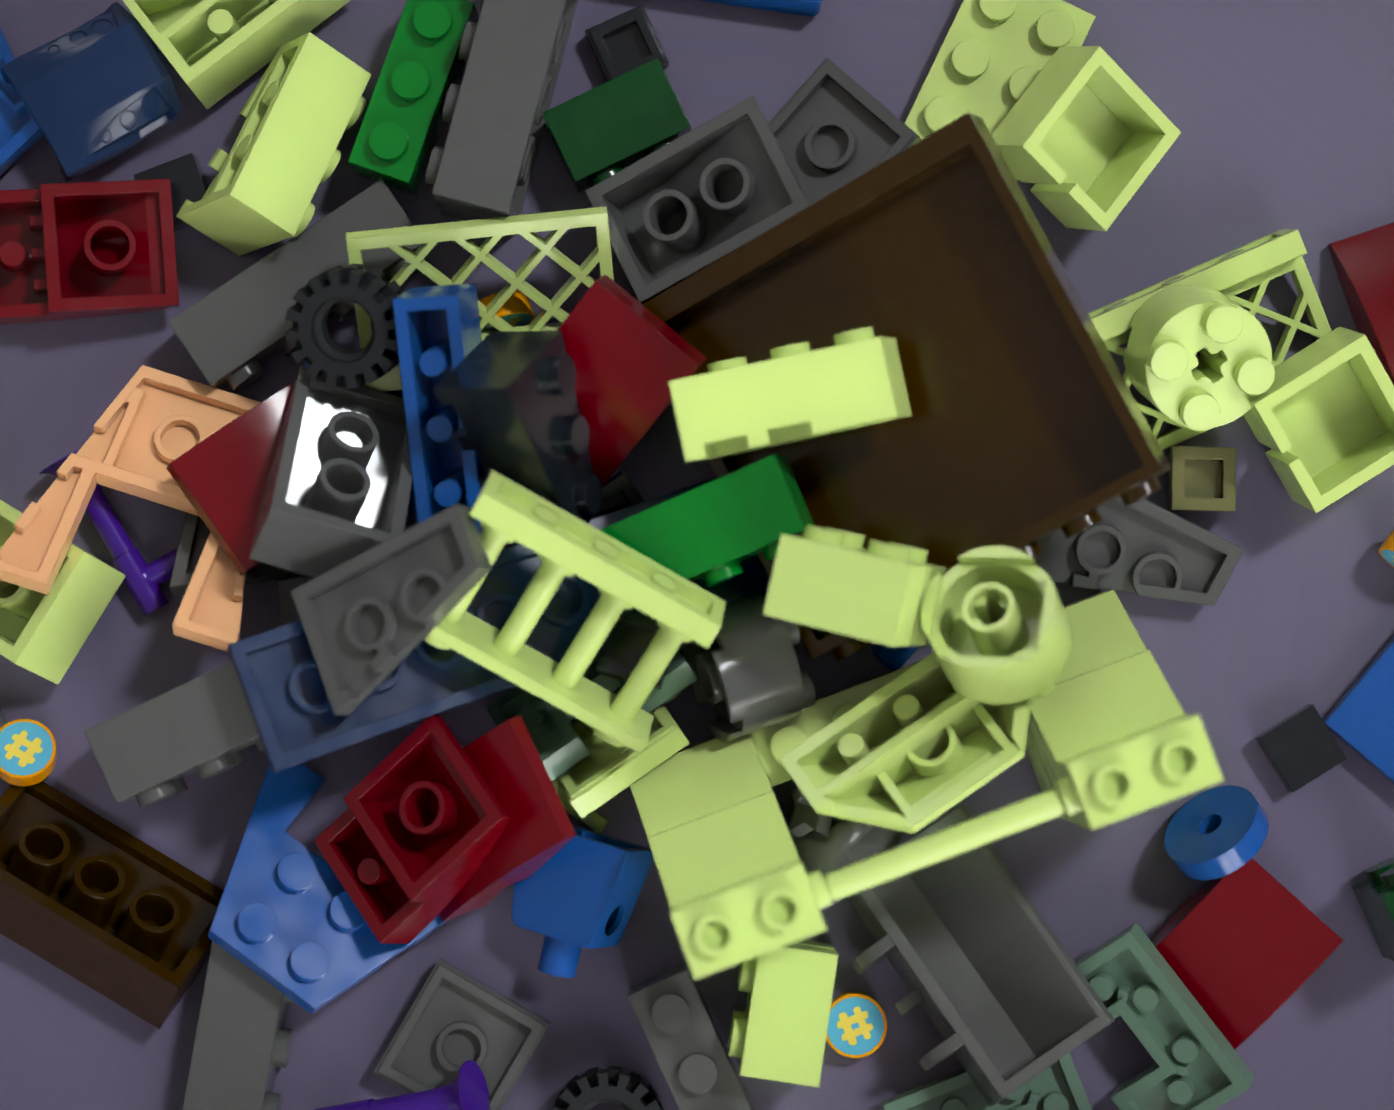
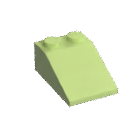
M1 499L0 548L15 531L14 523L23 514ZM71 543L49 595L0 580V654L14 664L59 685L126 575L76 544Z

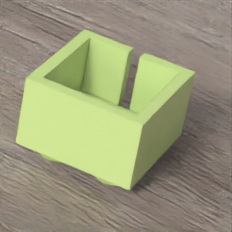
M1100 46L1059 47L991 136L1010 171L1023 183H1035L1030 192L1066 228L1107 231L1181 134V131Z
M1339 326L1275 366V379L1271 387L1265 393L1251 400L1249 404L1252 408L1243 415L1258 442L1272 448L1265 454L1292 501L1315 513H1318L1394 465V385L1366 335Z
M806 524L804 536L781 534L763 615L891 647L909 645L929 646L921 624V603L929 582L939 571L943 576L946 572V567L926 563L929 550L890 541L886 543L870 540L869 548L867 549L863 548L865 539L863 534L832 527L823 528Z
M802 939L739 963L738 991L748 993L745 1011L733 1009L728 1038V1056L738 1058L740 1076L819 1087L838 954L832 943Z

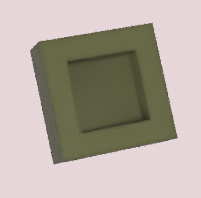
M1172 446L1168 448V462L1172 467L1168 471L1169 511H1236V447Z

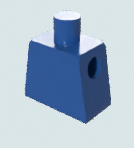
M572 825L576 835L533 875L514 883L511 916L513 923L518 927L545 935L537 968L539 971L563 978H575L582 947L590 949L613 947L620 942L654 859L650 848Z

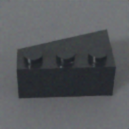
M562 330L490 332L433 389L440 404L453 405L464 428H459L456 437L463 450L476 451L486 472L481 473L478 478L481 488L491 471L494 470L586 523H589L602 508V484L599 477L593 472L588 449L589 426L586 418L580 414L574 388L576 368L571 356L567 355Z

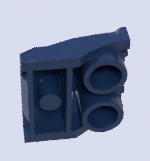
M118 2L111 4L105 12L77 29L17 57L3 66L0 72L5 82L12 84L40 128L61 166L60 172L66 182L123 154L148 136L180 119L183 112L170 73L137 19Z

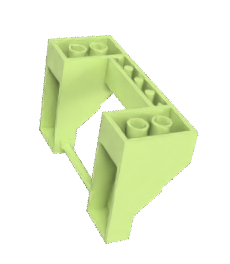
M1115 591L1100 592L1063 606L1072 631L1070 654L1063 670L1057 677L1055 688L1048 695L1039 699H1032L1025 749L1042 792L1036 796L825 874V877L821 876L819 870L806 874L772 790L773 786L792 780L779 759L919 661L817 698L815 705L803 709L802 714L797 718L727 742H722L717 737H713L681 749L632 783L630 787L670 904V916L694 980L826 931L827 928L820 909L832 905L831 900H839L1057 817L1094 830L1224 781L1199 714L1184 713L1150 650L1146 649Z

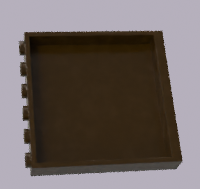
M969 112L643 304V306L707 358L693 376L709 373L708 364L727 359L746 357L747 364L771 360L770 350L786 345L809 342L811 351L835 346L833 335L865 327H873L875 337H896L912 416L728 458L708 460L718 479L773 454L785 455L814 525L865 535L863 548H869L870 540L886 543L890 541L929 550L926 563L946 567V572L960 563L957 558L958 556L969 550L985 546L1012 547L1034 558L1044 552L1039 543L1040 539L1059 529H1062L1066 539L1081 533L1102 521L1097 510L1098 508L1118 497H1121L1125 507H1128L1162 489L1156 477L1172 469L981 117ZM760 552L757 555L771 579L775 560L767 562L763 552ZM797 623L799 634L812 659L832 652L837 662L872 644L871 641Z

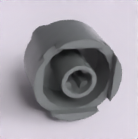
M760 593L726 603L721 629L708 649L693 640L688 643L682 642L680 646L681 655L698 678L689 685L697 705L710 703L717 719L706 723L712 733L722 742H727L797 718L802 714L803 709L814 706L816 702L811 679L804 669L799 668L793 645L798 644L800 641L797 623L763 615L766 597Z

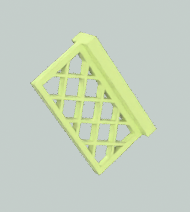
M606 206L346 233L349 265L363 264L362 250L389 247L407 262L390 281L395 280L399 286L405 282L416 268L439 286L462 284L480 262H483L504 278L507 283L487 306L478 301L482 340L490 332L557 331L569 315L560 306L581 282L591 288L596 279L589 273L598 263L600 277L606 274L614 281ZM595 226L597 247L580 266L554 247L568 229ZM551 231L545 239L536 232ZM520 234L537 247L516 273L489 253L504 235ZM486 237L480 246L471 240ZM455 241L472 254L452 279H449L424 260L437 242ZM421 244L415 252L406 246ZM545 255L572 274L551 300L525 281ZM516 289L543 308L529 325L513 327L496 315L497 311ZM355 304L360 349H363L368 345L372 337L371 319L361 306ZM552 316L555 317L558 321H560L554 323H547V321ZM487 323L496 328L482 330ZM400 363L369 385L364 383V386L381 392L403 390Z
M1298 229L1277 230L1088 313L1106 348L1121 356H1124V348L1119 346L1128 342L1132 330L1130 323L1136 311L1150 297L1161 290L1175 285L1211 288L1226 295L1245 308L1254 317L1257 313L1286 325L1272 357L1274 367L1284 361L1296 330L1311 335L1317 340L1332 331L1302 255L1307 254ZM1288 272L1291 273L1299 293L1289 318L1259 306L1269 280ZM1254 287L1249 301L1235 296ZM1304 311H1306L1312 327L1300 323ZM1125 369L1123 379L1128 388H1130L1132 382ZM1137 403L1142 413L1153 417L1149 427L1162 450L1206 432L1192 430L1171 420L1158 408L1154 410ZM1163 421L1177 426L1158 435Z

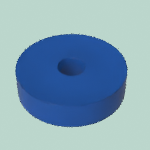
M1234 785L1215 787L1192 798L1179 809L1166 829L1164 847L1172 861L1186 877L1201 881L1217 879L1241 868L1259 851L1268 834V817L1249 790Z

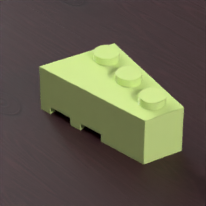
M351 0L122 1L208 110L271 62L282 45L310 32Z
M310 32L282 45L239 113L246 120L230 153L228 154L218 148L210 160L208 166L218 173L201 200L194 203L186 199L176 217L238 256L290 237L299 236L308 226L314 215L315 205L311 203V200L319 184L326 181L338 165L341 152L336 148L344 131L350 129L356 123L365 108L366 99L362 97V94L372 74Z
M865 327L833 335L835 342L833 347L811 351L809 342L786 345L771 349V360L747 364L746 357L727 359L708 364L709 373L668 381L685 462L728 458L912 416L896 337H875L873 327Z

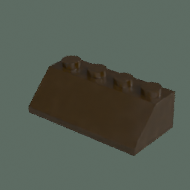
M43 781L24 787L10 785L0 797V933L160 1029L190 988L210 955L212 940L207 936L224 890Z

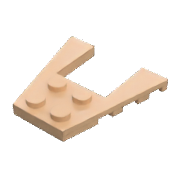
M142 365L93 425V434L77 454L71 453L57 470L58 477L37 503L31 502L14 523L15 531L0 548V580L49 595L97 484L199 516L166 469L167 466L195 445L261 402ZM211 532L172 624L173 634L228 652V645L240 639L247 572L242 575L239 573Z

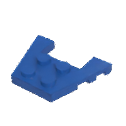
M302 763L273 774L269 765L207 937L312 1015L379 970L383 964L431 935L435 929L447 921L441 922L439 915H437L408 944H380L330 865L287 833L289 828L320 791L325 780Z

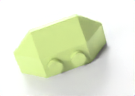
M932 652L781 757L779 761L816 813L914 834L1025 756L1032 699L1028 698L1016 703L996 705L978 702L969 697L962 696L955 691L934 652Z

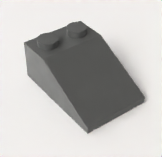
M754 96L747 98L585 191L593 208L607 207L610 243L641 304H645L810 206Z
M300 366L295 377L261 501L249 559L317 578L404 532L413 477L404 398L365 386L355 389H347L346 384H341L337 388L325 386L326 377L321 375L313 380L305 373L308 368Z

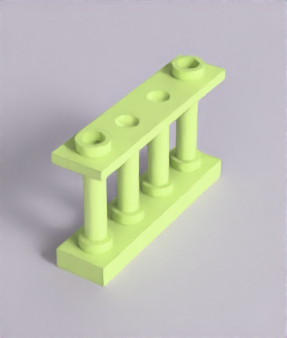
M492 470L479 491L469 514L479 520L483 528L480 537L491 566L495 563L506 542L513 543L515 541L538 553L542 563L502 630L466 611L486 578L485 576L423 640L439 649L455 650L592 727L594 733L608 744L617 747L627 746L641 754L648 743L654 718L653 715L642 710L641 707L682 642L688 643L693 640L701 646L709 648L721 629L726 601ZM575 574L597 586L601 596L562 660L558 663L529 647L525 642L564 577ZM634 607L657 620L660 628L619 694L615 695L583 677L623 610H629Z

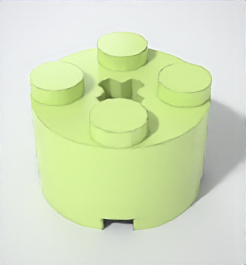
M1175 285L1161 290L1140 306L1130 323L1132 330L1127 348L1124 347L1123 358L1130 381L1146 399L1167 417L1192 430L1207 431L1238 419L1252 408L1249 402L1265 393L1275 379L1271 344L1261 323L1223 293L1211 288ZM1199 351L1200 356L1197 358L1195 354Z
M985 546L969 550L958 556L957 558L960 563L948 570L943 576L939 571L929 582L922 599L920 612L922 629L947 679L960 695L987 704H1011L1028 698L1039 699L1048 695L1055 688L1057 677L1068 660L1072 645L1070 622L1051 578L1034 562L1032 557L1012 547Z

